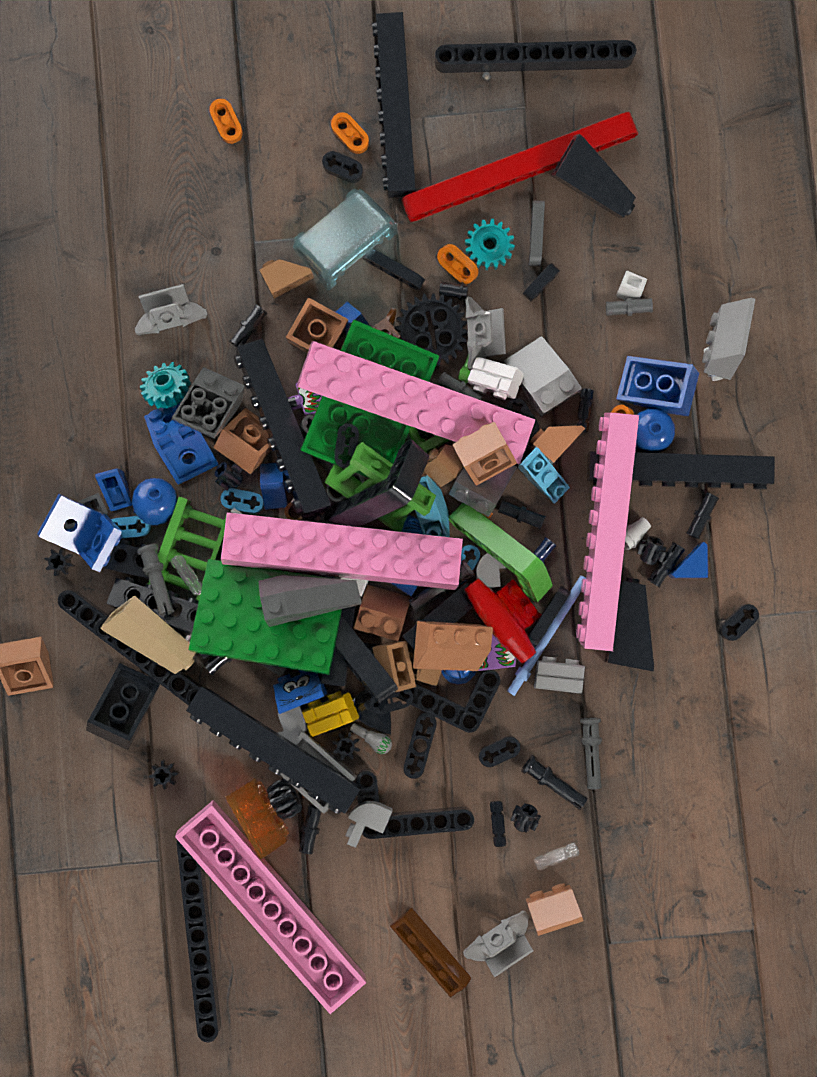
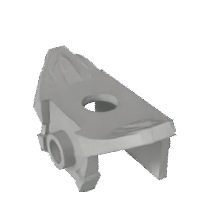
M183 284L139 296L145 314L135 327V333L137 335L159 333L161 330L180 325L184 327L192 322L206 318L207 312L200 305L189 301Z
M467 296L464 300L468 324V368L473 370L476 357L485 359L488 356L506 354L504 309L482 310L473 298Z
M522 910L520 913L501 920V924L482 937L479 935L472 944L464 949L463 955L467 959L486 961L493 976H498L533 952L524 935L528 927L529 915L526 911Z

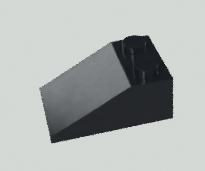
M119 663L87 721L86 731L129 750L161 684L153 678Z

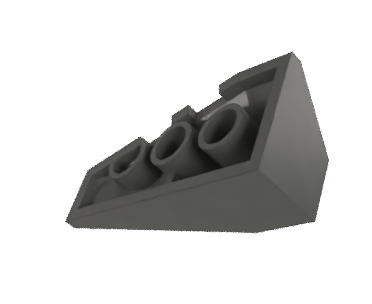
M280 575L259 581L261 605L265 621L269 627L362 604L356 580Z

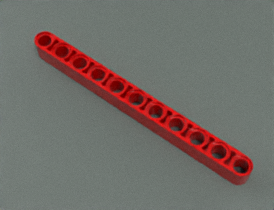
M621 113L408 194L401 199L410 222L418 221L555 169L574 135H582L596 152L631 140L638 135L631 113Z

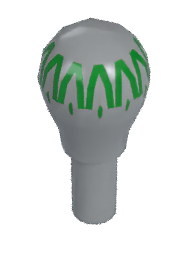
M356 723L352 725L350 731L364 738L365 742L376 753L386 754L391 750L392 741L388 735L372 730L368 731Z

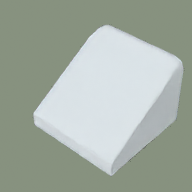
M626 271L616 296L623 300H626V298H631V300L640 299L647 279Z

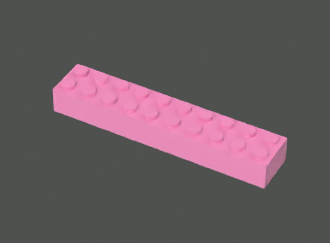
M314 341L311 342L296 386L454 442H458L463 436H469L478 431L483 425L495 421L518 464L521 463L535 423V419Z
M604 413V417H600L599 431H602V439L597 441L596 454H599L600 457L599 464L595 463L594 477L597 478L596 487H592L591 500L594 501V510L589 512V524L592 525L591 533H587L586 538L589 556L584 558V570H586L587 575L586 579H582L581 592L584 593V602L580 601L579 615H581L582 620L576 629V638H579V642L585 649L613 651L639 415Z
M227 513L221 561L224 565L275 569L455 590L459 585L463 539Z
M214 800L177 830L176 839L330 1014L366 984L365 973Z

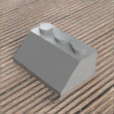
M754 298L722 304L719 311L713 313L710 321V326H713V329L709 331L706 340L709 349L705 350L702 363H706L704 373L731 380L745 356L755 304Z

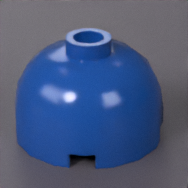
M646 409L637 414L639 415L636 449L642 453H660L666 450L675 436V424L672 418L665 411L659 409Z
M150 478L138 484L134 490L132 506L135 515L142 519L144 523L160 525L168 522L172 517L178 497L175 489L169 482L164 479Z

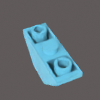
M537 447L518 466L525 477L554 504L570 488Z
M428 475L422 476L419 483L436 495L430 513L423 516L416 511L423 534L450 537L448 508L442 491Z

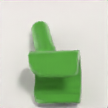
M469 354L458 375L459 380L468 383V377L471 372L468 370Z

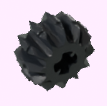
M285 778L273 782L267 788L270 804L281 819H290L302 810L301 800L295 787Z

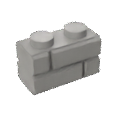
M543 656L542 661L537 660L534 688L582 694L585 666L579 665L580 660L566 659L565 663L556 662L557 658Z

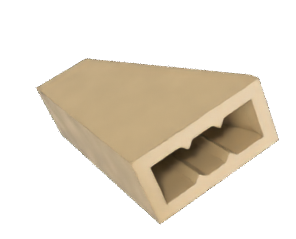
M133 596L114 610L101 627L104 632L174 674L182 669L187 670L195 661L193 659L195 653L188 650L190 643L136 596Z

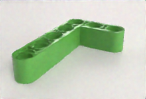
M462 502L448 517L455 528L513 572L522 590L531 600L538 603L553 587L544 563L474 508Z

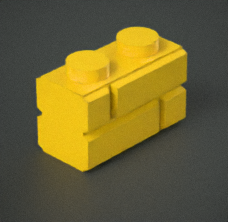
M341 691L328 695V701L321 702V699L307 704L309 708L303 710L302 714L312 737L359 719L349 692L342 695Z

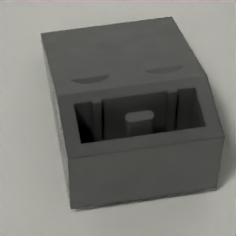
M203 367L174 413L172 420L215 439L233 418L242 403L245 386Z

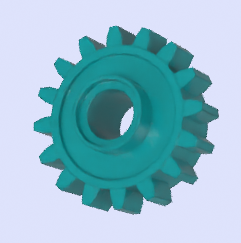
M491 219L490 224H486V221L482 220L480 227L476 223L473 225L474 232L468 231L467 236L471 239H465V245L470 247L465 249V253L471 254L470 259L477 262V268L482 265L488 271V268L493 266L497 270L498 264L503 266L506 264L505 258L511 259L512 254L509 251L514 250L515 245L511 244L514 236H508L509 227L504 230L502 229L503 222L494 225V219ZM491 241L495 244V247L487 249L484 243Z
M171 362L167 366L165 363H162L161 368L154 366L155 371H147L148 377L141 379L143 384L140 385L143 398L150 406L155 405L157 409L173 407L179 404L189 391L188 386L191 385L190 377L180 364L176 366L174 362Z

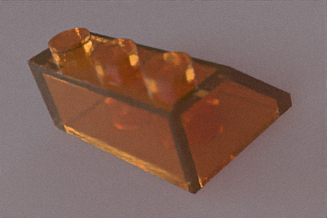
M254 778L231 791L225 798L259 859H262L286 843L290 832L284 821L280 823L276 816L277 813L270 804L271 802H268L264 794L267 791L261 781L257 782Z

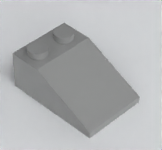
M542 336L504 360L506 365L516 367L524 373L520 387L541 417L578 394L582 389L569 368Z
M304 731L293 742L351 781H354L357 777L339 759ZM281 773V776L288 781L289 777ZM302 786L300 789L295 787L323 814L328 811L329 808L327 806L329 803L322 799L320 801L313 799L308 795L309 790Z

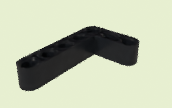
M408 440L399 449L387 479L333 505L326 512L324 520L328 524L360 527L408 504L415 495L429 460V454L413 440Z
M494 670L482 671L465 706L459 705L415 683L416 687L413 688V702L411 705L465 732L472 733L479 728L501 682L500 676ZM488 673H492L496 677V682L492 686H486L483 682L484 676ZM401 691L399 692V696L396 697L404 702H406L407 698H410L404 697L401 694ZM478 694H482L486 698V702L482 707H477L473 704V699ZM423 696H433L434 704L431 707H424L421 703ZM452 705L455 708V714L449 718L445 717L442 714L444 706ZM467 715L475 717L476 723L473 727L468 728L463 725V719Z
M363 769L359 772L356 779V784L362 787L357 795L358 804L362 803L365 798H372L380 803L377 774L371 769ZM368 774L372 776L374 782L370 786H364L361 783V777ZM463 806L391 813L388 822L392 819H397L401 824L398 830H391L387 823L383 833L378 831L368 832L364 828L362 835L367 839L465 831L473 826L474 816L469 808ZM460 813H467L470 816L469 822L466 824L459 823L457 821L458 815ZM438 815L445 816L447 818L446 824L437 826L434 823L435 817ZM415 817H420L423 819L424 824L420 828H414L411 825V820Z

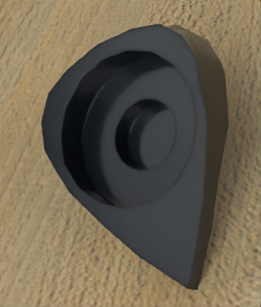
M366 689L361 691L353 699L359 720L375 730L391 735V713H374L370 707L372 696ZM383 700L380 704L375 702L374 706H378L380 710H383L384 705L389 702L388 700Z

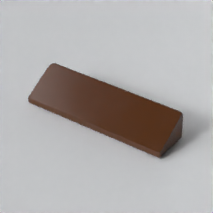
M413 908L407 910L390 925L392 930L450 998L467 987L471 980L470 975Z

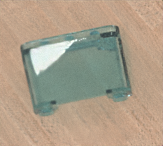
M353 189L347 194L345 201L306 233L301 232L293 240L295 242L293 249L329 291L337 284L335 280L339 277V274L343 276L345 270L378 243L382 244L383 237L388 240L393 238L397 234V223L362 189Z

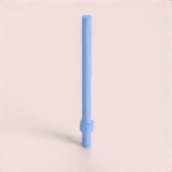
M580 575L562 608L538 645L534 647L536 653L524 663L522 668L519 667L516 671V677L507 690L513 696L516 695L523 682H527L531 675V669L580 594L582 579H586L585 577Z

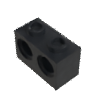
M121 539L118 545L113 547L110 553V560L104 569L149 578L148 575L143 573L142 569L144 567H141L139 564L141 557L137 553L139 548L131 546L132 541ZM124 549L127 557L123 562H119L117 553Z

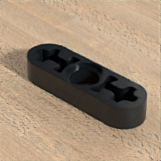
M368 248L363 256V260L415 290L419 291L425 282V279L418 273L375 249Z
M563 586L558 588L528 635L534 647L538 645L571 591Z
M426 712L417 717L403 766L405 775L411 779L419 778L424 772L437 726L436 718ZM426 717H430V722L433 723V726H428L426 734H431L430 738L424 735H416L417 730L422 733L423 725L420 724V720H425ZM417 739H423L427 743V748L423 752H417L413 747ZM410 753L416 756H424L423 761L418 759L417 766L420 768V771H415L414 774H411L410 769L407 768L408 764L412 765L414 757H409Z

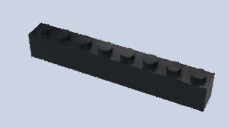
M403 12L377 13L376 22H372L373 37H378V44H374V58H379V66H375L376 81L381 80V88H377V101L382 102L383 109L378 110L379 125L384 124V132L380 133L381 147L385 146L386 152L385 155H381L382 169L387 168V177H383L384 191H388L389 198L405 197L416 192L404 18Z
M260 339L238 346L236 356H234L235 364L238 369L243 371L244 376L242 380L246 390L250 389L252 397H250L254 410L258 409L260 413L259 422L263 431L267 430L269 448L271 451H275L278 457L276 465L280 472H284L286 477L284 484L287 492H292L295 512L301 514L302 519H306L328 511L331 503L311 455L300 450L304 438L264 340Z
M590 451L587 456V481H593V485L597 484V478L594 477L595 463L599 464L600 457L599 454H596V451ZM635 453L632 482H638L640 487H652L653 483H662L661 487H675V484H684L685 488H698V484H707V488L719 489L721 485H730V489H744V485L753 486L754 490H767V486L773 485L775 480V456Z
M206 686L199 689L186 710L191 714L190 718L198 724L204 722L210 726L209 731L216 736L221 737L224 735L230 739L228 743L239 750L244 748L249 751L248 756L259 763L264 761L269 764L268 769L279 776L282 773L289 777L288 782L299 789L301 786L309 790L308 795L317 801L321 799L329 803L327 807L337 814L341 812L345 814L362 789L361 786Z

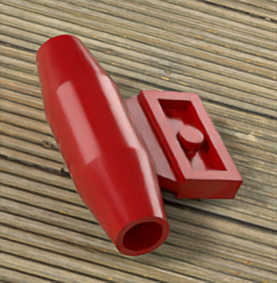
M479 578L464 589L478 616L486 626L493 627L492 634L517 660L524 663L536 653L524 629L534 623L541 614L513 579L497 593L493 592Z

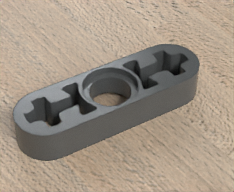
M533 200L529 266H541L545 201Z

